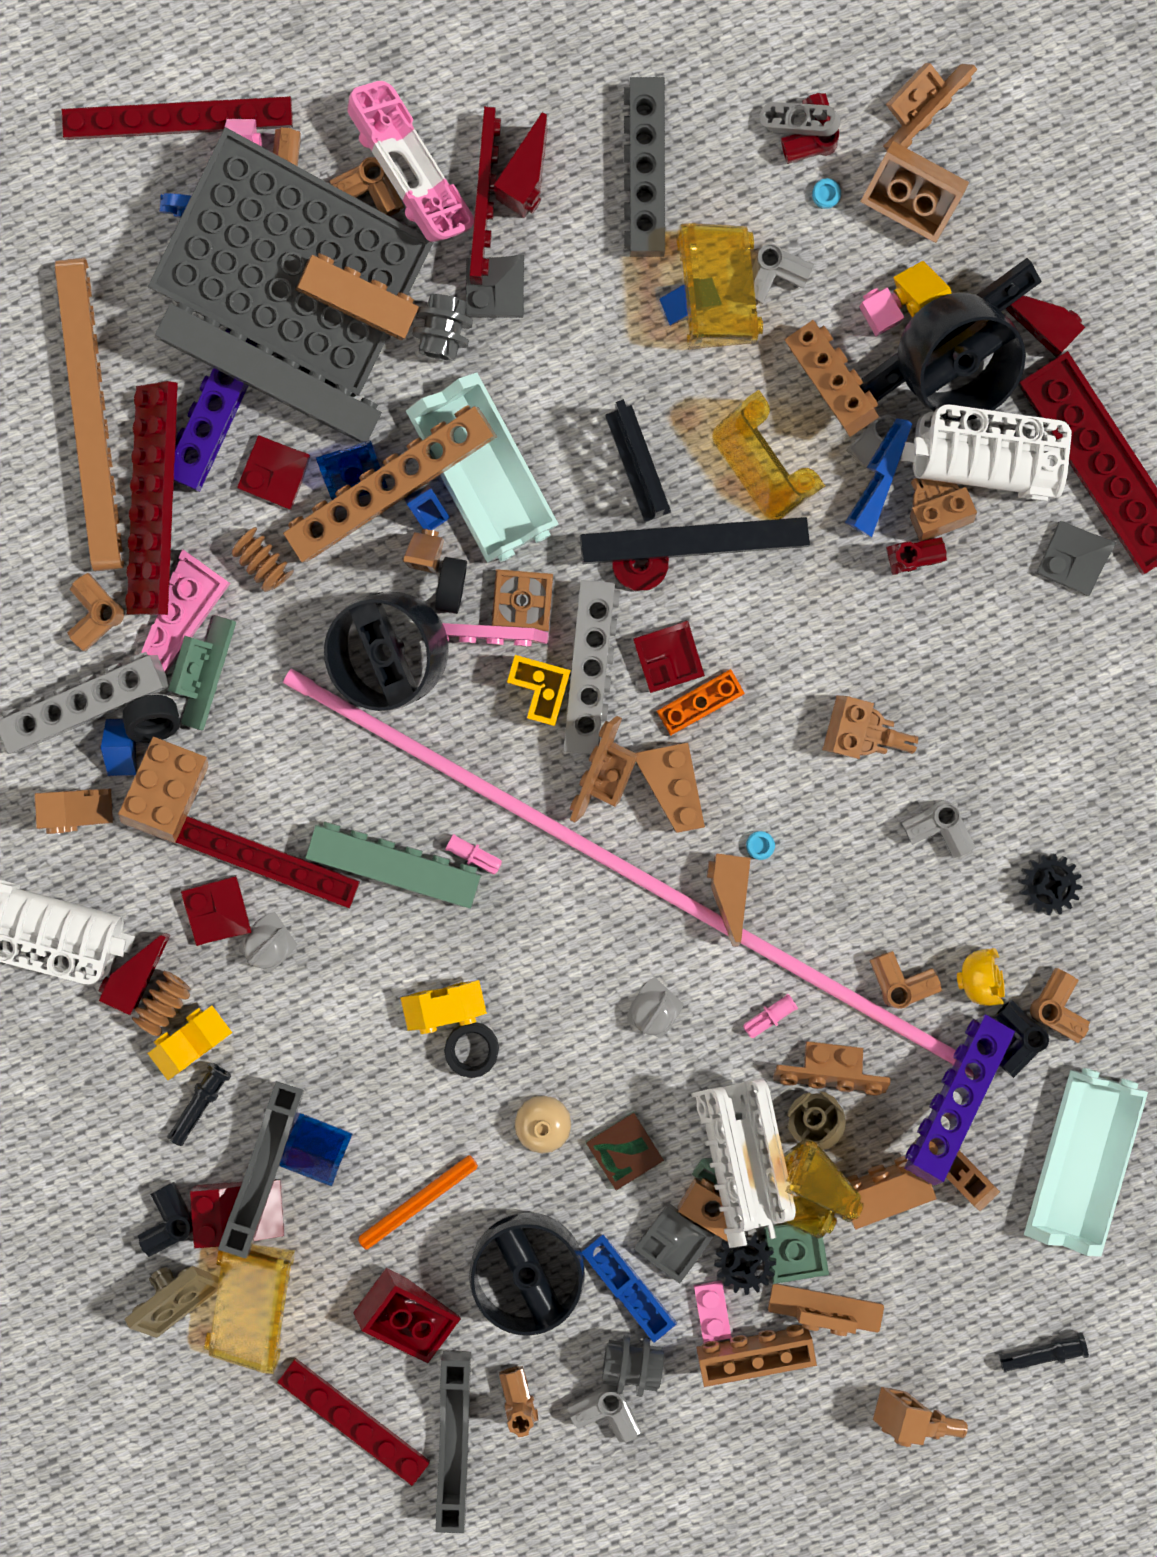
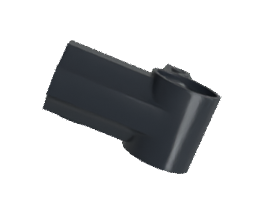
M1010 999L996 1013L994 1018L1015 1031L1013 1036L1016 1039L1008 1046L999 1065L1014 1078L1039 1052L1047 1048L1049 1035L1046 1030L1037 1025ZM1032 1031H1038L1040 1034V1041L1035 1046H1030L1027 1040L1028 1035Z
M175 1182L150 1194L164 1221L138 1235L139 1245L148 1257L177 1242L185 1240L193 1234L192 1213L189 1212ZM177 1220H182L186 1224V1233L179 1231L176 1225Z

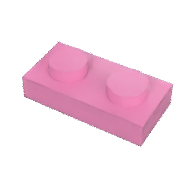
M722 1280L694 1285L703 1342L731 1339Z

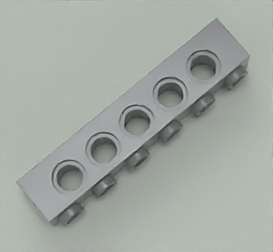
M581 580L563 752L591 754L593 749L599 746L602 739L599 737L601 721H607L608 704H603L604 693H610L611 676L606 675L607 664H613L614 647H609L610 636L616 635L617 619H612L613 607L618 608L620 590H615V583ZM602 604L606 609V615L601 619L593 618L589 612L592 605ZM591 632H598L602 635L603 643L600 647L593 648L588 645L586 638ZM589 660L598 662L600 665L599 674L588 676L584 672V664ZM593 689L597 693V701L592 705L584 704L581 700L583 690ZM590 717L594 721L595 727L591 733L585 734L578 729V721L581 718Z
M147 652L140 653L130 658L132 662L123 667L121 663L112 665L104 669L106 674L96 678L95 674L79 680L80 685L71 689L68 685L53 691L54 697L47 700L44 697H39L28 702L29 707L19 711V708H14L2 713L3 719L0 720V736L7 753L21 752L121 709L135 699L153 695L169 688L170 683L158 655H147ZM132 672H135L138 676V683L135 687H132L128 681V677ZM106 683L112 687V695L109 698H106L103 694V687ZM81 694L86 698L84 709H81L77 704V699ZM55 705L61 711L58 720H55L52 716V709ZM29 717H32L35 721L33 731H30L26 725Z

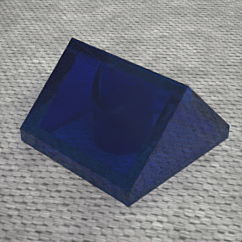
M371 440L316 457L331 500L337 498L335 493L348 484L352 488L361 482L359 477L368 470L374 469L376 472L381 468L375 446ZM384 477L382 481L383 487L388 488ZM364 490L360 493L359 497L369 494V492Z
M300 1113L285 1145L279 1166L333 1186L353 1133Z

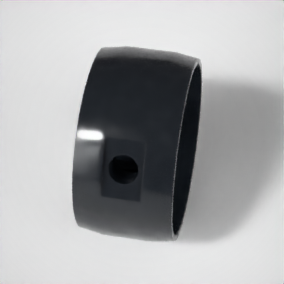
M962 292L941 296L922 307L907 324L898 347V365L907 386L923 405L932 412L943 405H957L994 411L1016 389L1022 377L1026 360L1024 342L1013 322L988 300L975 294ZM977 321L933 351L937 344L951 331L966 323ZM993 353L984 370L971 382L952 391L936 392L958 376L965 377L973 374L980 366V362ZM946 411L945 414L940 415L941 417H943V418H945V419L953 420V421H960V419H961V417H958V418L948 417V412H947V411ZM970 415L967 421L976 419L978 417L975 415Z
M392 591L374 593L346 606L331 623L324 643V661L334 686L350 702L362 708L375 711L400 709L427 695L442 677L449 654L447 634L442 621L435 611L415 596ZM383 604L395 607L405 613L416 624L423 637L426 647L427 664L424 677L418 687L404 656V643L396 636ZM353 621L384 695L363 683L353 669L348 650V636ZM384 644L390 648V657L383 653L382 648Z
M534 1212L512 1214L490 1226L476 1244L469 1271L472 1296L485 1318L503 1331L523 1336L542 1334L563 1323L576 1308L581 1298L585 1281L584 1259L575 1237L559 1221L547 1215ZM523 1228L540 1229L556 1236L572 1253L578 1268V1278L572 1293L562 1305ZM495 1239L513 1276L514 1284L519 1288L533 1317H518L508 1314L496 1307L483 1292L477 1275V1262L484 1249L492 1240ZM529 1267L534 1270L535 1275L532 1278L526 1279L520 1275V1270Z

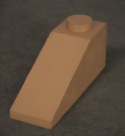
M422 529L421 533L414 532L403 560L409 568L438 573L444 539L438 537L439 532Z
M717 853L714 861L708 862L707 878H711V889L731 944L734 947H738L742 939L751 858Z
M930 1141L929 1150L932 1154L937 1155L938 1148L934 1142ZM959 1150L946 1178L976 1209L981 1211L1000 1191Z

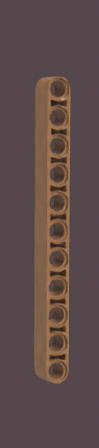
M84 257L55 261V273L90 561L93 571L96 572L124 568V561H121L120 552H123L121 533L117 531V524H119L117 504L114 505L113 498L116 495L114 476H111L110 467H113L111 449L107 448L106 440L109 439L107 419H104L103 410H106L104 391L100 390V382H102L100 362L97 363L96 354H99L97 334L93 332V325H95L93 306H90L89 297H92L90 277L86 275V268L89 267Z

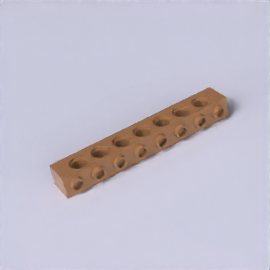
M469 405L463 407L454 414L456 419L446 424L443 421L430 430L432 435L422 440L419 437L406 446L408 451L400 456L397 453L389 456L382 462L384 464L382 468L376 472L374 469L368 470L359 477L361 482L352 488L348 484L335 493L337 498L327 503L324 500L311 509L313 513L305 519L303 516H300L288 524L290 529L283 534L301 562H308L497 438L480 408L476 406L470 408ZM459 427H464L467 431V438L463 443H457L454 439V432ZM435 443L441 444L443 448V454L438 459H434L430 455V448ZM414 458L419 464V470L416 474L410 475L406 470V464L410 459ZM388 474L392 475L395 480V485L390 491L384 489L382 484L383 478ZM364 490L368 491L371 495V502L365 507L359 502V495ZM339 506H343L347 510V518L343 522L338 521L335 516L336 509ZM317 521L322 524L324 529L323 534L319 538L315 537L312 533V526Z

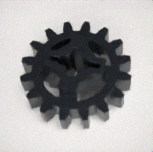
M1050 853L1048 860L1045 855H1038V863L1030 859L1028 862L1031 868H1022L1021 870L1026 875V878L1018 880V883L1025 885V888L1019 891L1020 895H1028L1024 903L1026 905L1035 903L1033 911L1039 913L1044 908V914L1048 916L1051 915L1052 909L1059 915L1062 914L1063 906L1067 909H1072L1073 907L1069 901L1071 899L1079 900V897L1074 894L1075 890L1083 889V886L1076 884V880L1082 877L1081 874L1072 872L1076 865L1073 863L1066 865L1068 858L1064 856L1060 857L1057 861V855L1054 853ZM1051 865L1061 868L1065 874H1056ZM1039 871L1040 875L1037 881L1032 883L1035 874ZM1048 878L1056 881V884L1052 886L1053 890L1045 888V885L1049 883ZM1068 886L1067 892L1062 898V893L1065 887ZM1036 895H1046L1049 903L1040 901Z
M745 1231L747 1245L753 1246L756 1249L752 1250L745 1246L729 1248L728 1241L723 1239L721 1245L724 1250H716V1255L721 1259L715 1260L714 1266L721 1268L717 1272V1277H725L724 1287L733 1284L734 1293H737L739 1288H744L745 1295H748L749 1288L753 1287L758 1293L760 1292V1283L765 1286L769 1285L767 1276L775 1275V1270L770 1266L776 1265V1258L769 1257L774 1253V1248H765L767 1244L766 1238L758 1241L757 1232H754L751 1237H747ZM733 1249L735 1257L726 1264V1258ZM741 1258L750 1261V1267H746L745 1264L740 1265ZM765 1262L763 1271L758 1275L757 1266ZM736 1275L741 1276V1277L745 1278L746 1280L738 1279V1278H736L735 1276H736Z

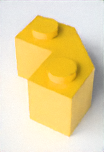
M479 980L460 982L444 988L419 991L400 997L407 1030H419L420 1034L435 1032L438 1026L459 1022L460 1026L477 1022L476 1017L487 1014Z
M210 1006L204 1012L199 1007L186 1017L189 1023L170 1036L166 1032L153 1042L156 1047L147 1054L167 1081L233 1033L213 1006Z

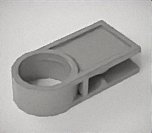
M881 414L846 449L864 469H866L884 440L876 432V423L883 418H888L895 422L897 417L893 414Z

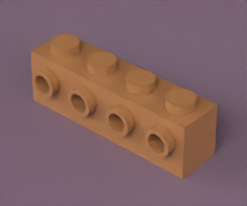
M318 253L317 257L314 255L309 257L295 289L296 291L396 339L403 340L406 338L419 306L413 304V298L400 292L396 296L386 291L388 287L379 281L372 279L369 283L360 278V272L345 266L344 270L333 265V259Z
M812 320L784 339L849 437L879 418L875 407L878 406L877 401L870 391L864 394L860 388L863 381L855 369L849 371L844 365L848 360L839 347L835 350L829 343L833 338L824 325L819 328L816 322Z
M791 1325L786 1330L776 1332L765 1330L758 1335L750 1337L738 1335L732 1337L729 1341H707L702 1346L696 1347L704 1387L817 1366L810 1331L803 1328L802 1325Z

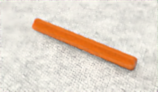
M470 1155L462 1159L361 1234L358 1238L361 1246L368 1250L475 1171L478 1167L477 1162Z

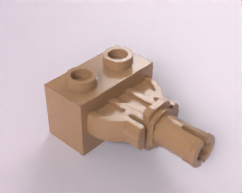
M919 478L911 481L915 492L910 519L920 542L974 523L977 511L966 487L960 489L955 483Z
M837 695L822 750L860 759V756L870 755L874 752L886 754L888 749L878 747L877 744L913 754L917 747L905 744L904 742L918 744V736L882 727V725L894 727V722L884 719L881 713L873 708L874 703L849 696Z
M881 1387L873 1420L882 1427L881 1430L884 1433L895 1438V1443L911 1447L912 1444L923 1445L925 1437L938 1440L945 1435L960 1438L966 1436L968 1425L964 1420L947 1418L939 1410L932 1412L908 1392Z

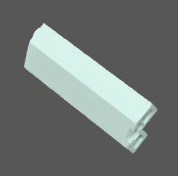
M478 373L458 378L442 392L421 398L407 409L406 413L419 437L424 440L432 435L430 430L443 421L448 424L456 419L454 414L467 405L470 408L476 406L482 411L497 438L440 476L487 563L495 559H499L501 563L515 555L514 550L533 540L539 543L550 537L549 531L559 524ZM459 427L454 432V439L457 443H463L467 438V431L464 427ZM435 443L430 448V455L434 459L440 458L443 454V448L441 444Z
M1083 1068L1082 1072L1070 1070L1024 1235L1047 1245L1064 1246L1086 1256L1101 1257L1148 1092L1138 1089L1139 1083L1123 1078L1121 1083L1099 1077L1100 1072Z

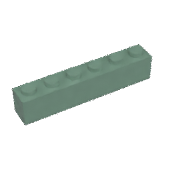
M324 821L323 826L315 825L305 859L471 909L482 875L476 873L477 867L461 863L460 868L449 865L450 859L438 855H433L432 859L421 856L422 850L406 846L405 851L394 848L395 842L379 838L378 843L367 840L368 834L360 831L351 830L350 834L339 831L341 826Z

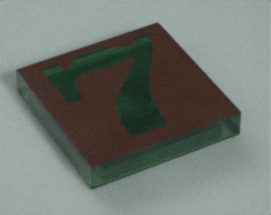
M634 1111L586 1141L587 1146L616 1191L664 1161V1158Z

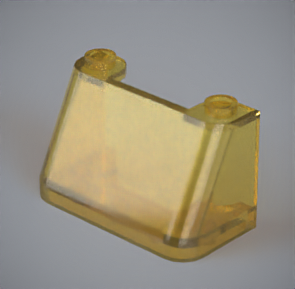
M702 223L680 224L676 235L677 251H681L680 261H682L688 313L686 320L689 334L686 335L688 350L756 343L758 334H763L762 317H757L750 253V249H754L753 232H748L746 226Z
M757 390L714 428L712 440L762 514L769 520L783 519L819 494L825 487V484L819 475L810 468H801L791 475L786 471L757 428L768 418L770 413L767 400L760 390Z
M805 1138L784 1153L788 1172L786 1181L790 1183L785 1192L793 1195L796 1211L795 1218L784 1223L819 1239L826 1232L830 1234L833 1231L837 1222V1218L834 1217L835 1213L841 1215L842 1219L847 1222L858 1219L864 1203L860 1202L861 1195L816 1142Z
M252 1244L249 1256L246 1259L220 1250L218 1251L216 1264L221 1266L212 1331L211 1333L207 1332L204 1350H209L210 1357L261 1373L274 1374L280 1358V1335L287 1287L290 1282L289 1275L291 1265L294 1263L295 1250Z

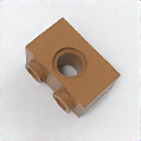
M694 1178L677 1206L678 1212L725 1241H728L727 1235L724 1233V1229L727 1228L724 1212L718 1210L714 1213H709L704 1209L709 1201H717L720 1207L722 1206L720 1193L714 1187L716 1184L706 1178H703L702 1181Z

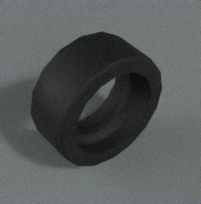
M451 557L443 559L435 610L458 614L466 577V560Z
M149 695L135 699L124 708L122 714L127 736L129 739L140 743H150L153 737L161 740L167 739L180 728L181 721L176 703L173 699L163 695Z
M478 1022L459 1025L452 1030L446 1040L444 1049L446 1062L451 1070L460 1076L467 1078L481 1077L495 1065L499 1045L497 1037L486 1025ZM465 1034H479L488 1043V1056L478 1066L464 1065L456 1057V1042Z

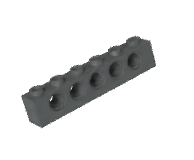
M630 77L629 87H624V105H629V116H624V134H629L630 145H624V163H630V173H624V191H630V202H624V220H630V231H624V249H630V257H664L665 77ZM641 105H646L651 108L652 112L649 115L643 116L636 109ZM640 134H647L651 137L652 141L649 144L643 145L636 138ZM645 162L650 164L652 170L649 173H641L637 170V165ZM641 191H647L652 195V199L649 202H641L638 200L637 194ZM640 220H648L652 224V228L649 231H641L636 224Z

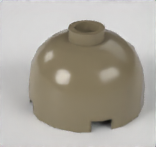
M826 1092L805 1093L796 1099L789 1108L787 1115L789 1117L788 1130L797 1143L809 1150L822 1151L829 1149L839 1142L845 1132L846 1119L844 1111L837 1100Z

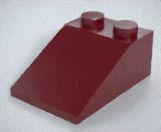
M544 112L540 114L494 184L496 200L523 218L526 217L528 212L533 214L542 200L539 196L541 194L548 133L547 114Z
M281 1179L274 1180L254 1241L284 1236ZM242 1182L195 1185L192 1188L190 1198L194 1249L219 1247Z
M385 1268L353 1312L362 1332L427 1364L461 1320L458 1314L411 1280L388 1268Z

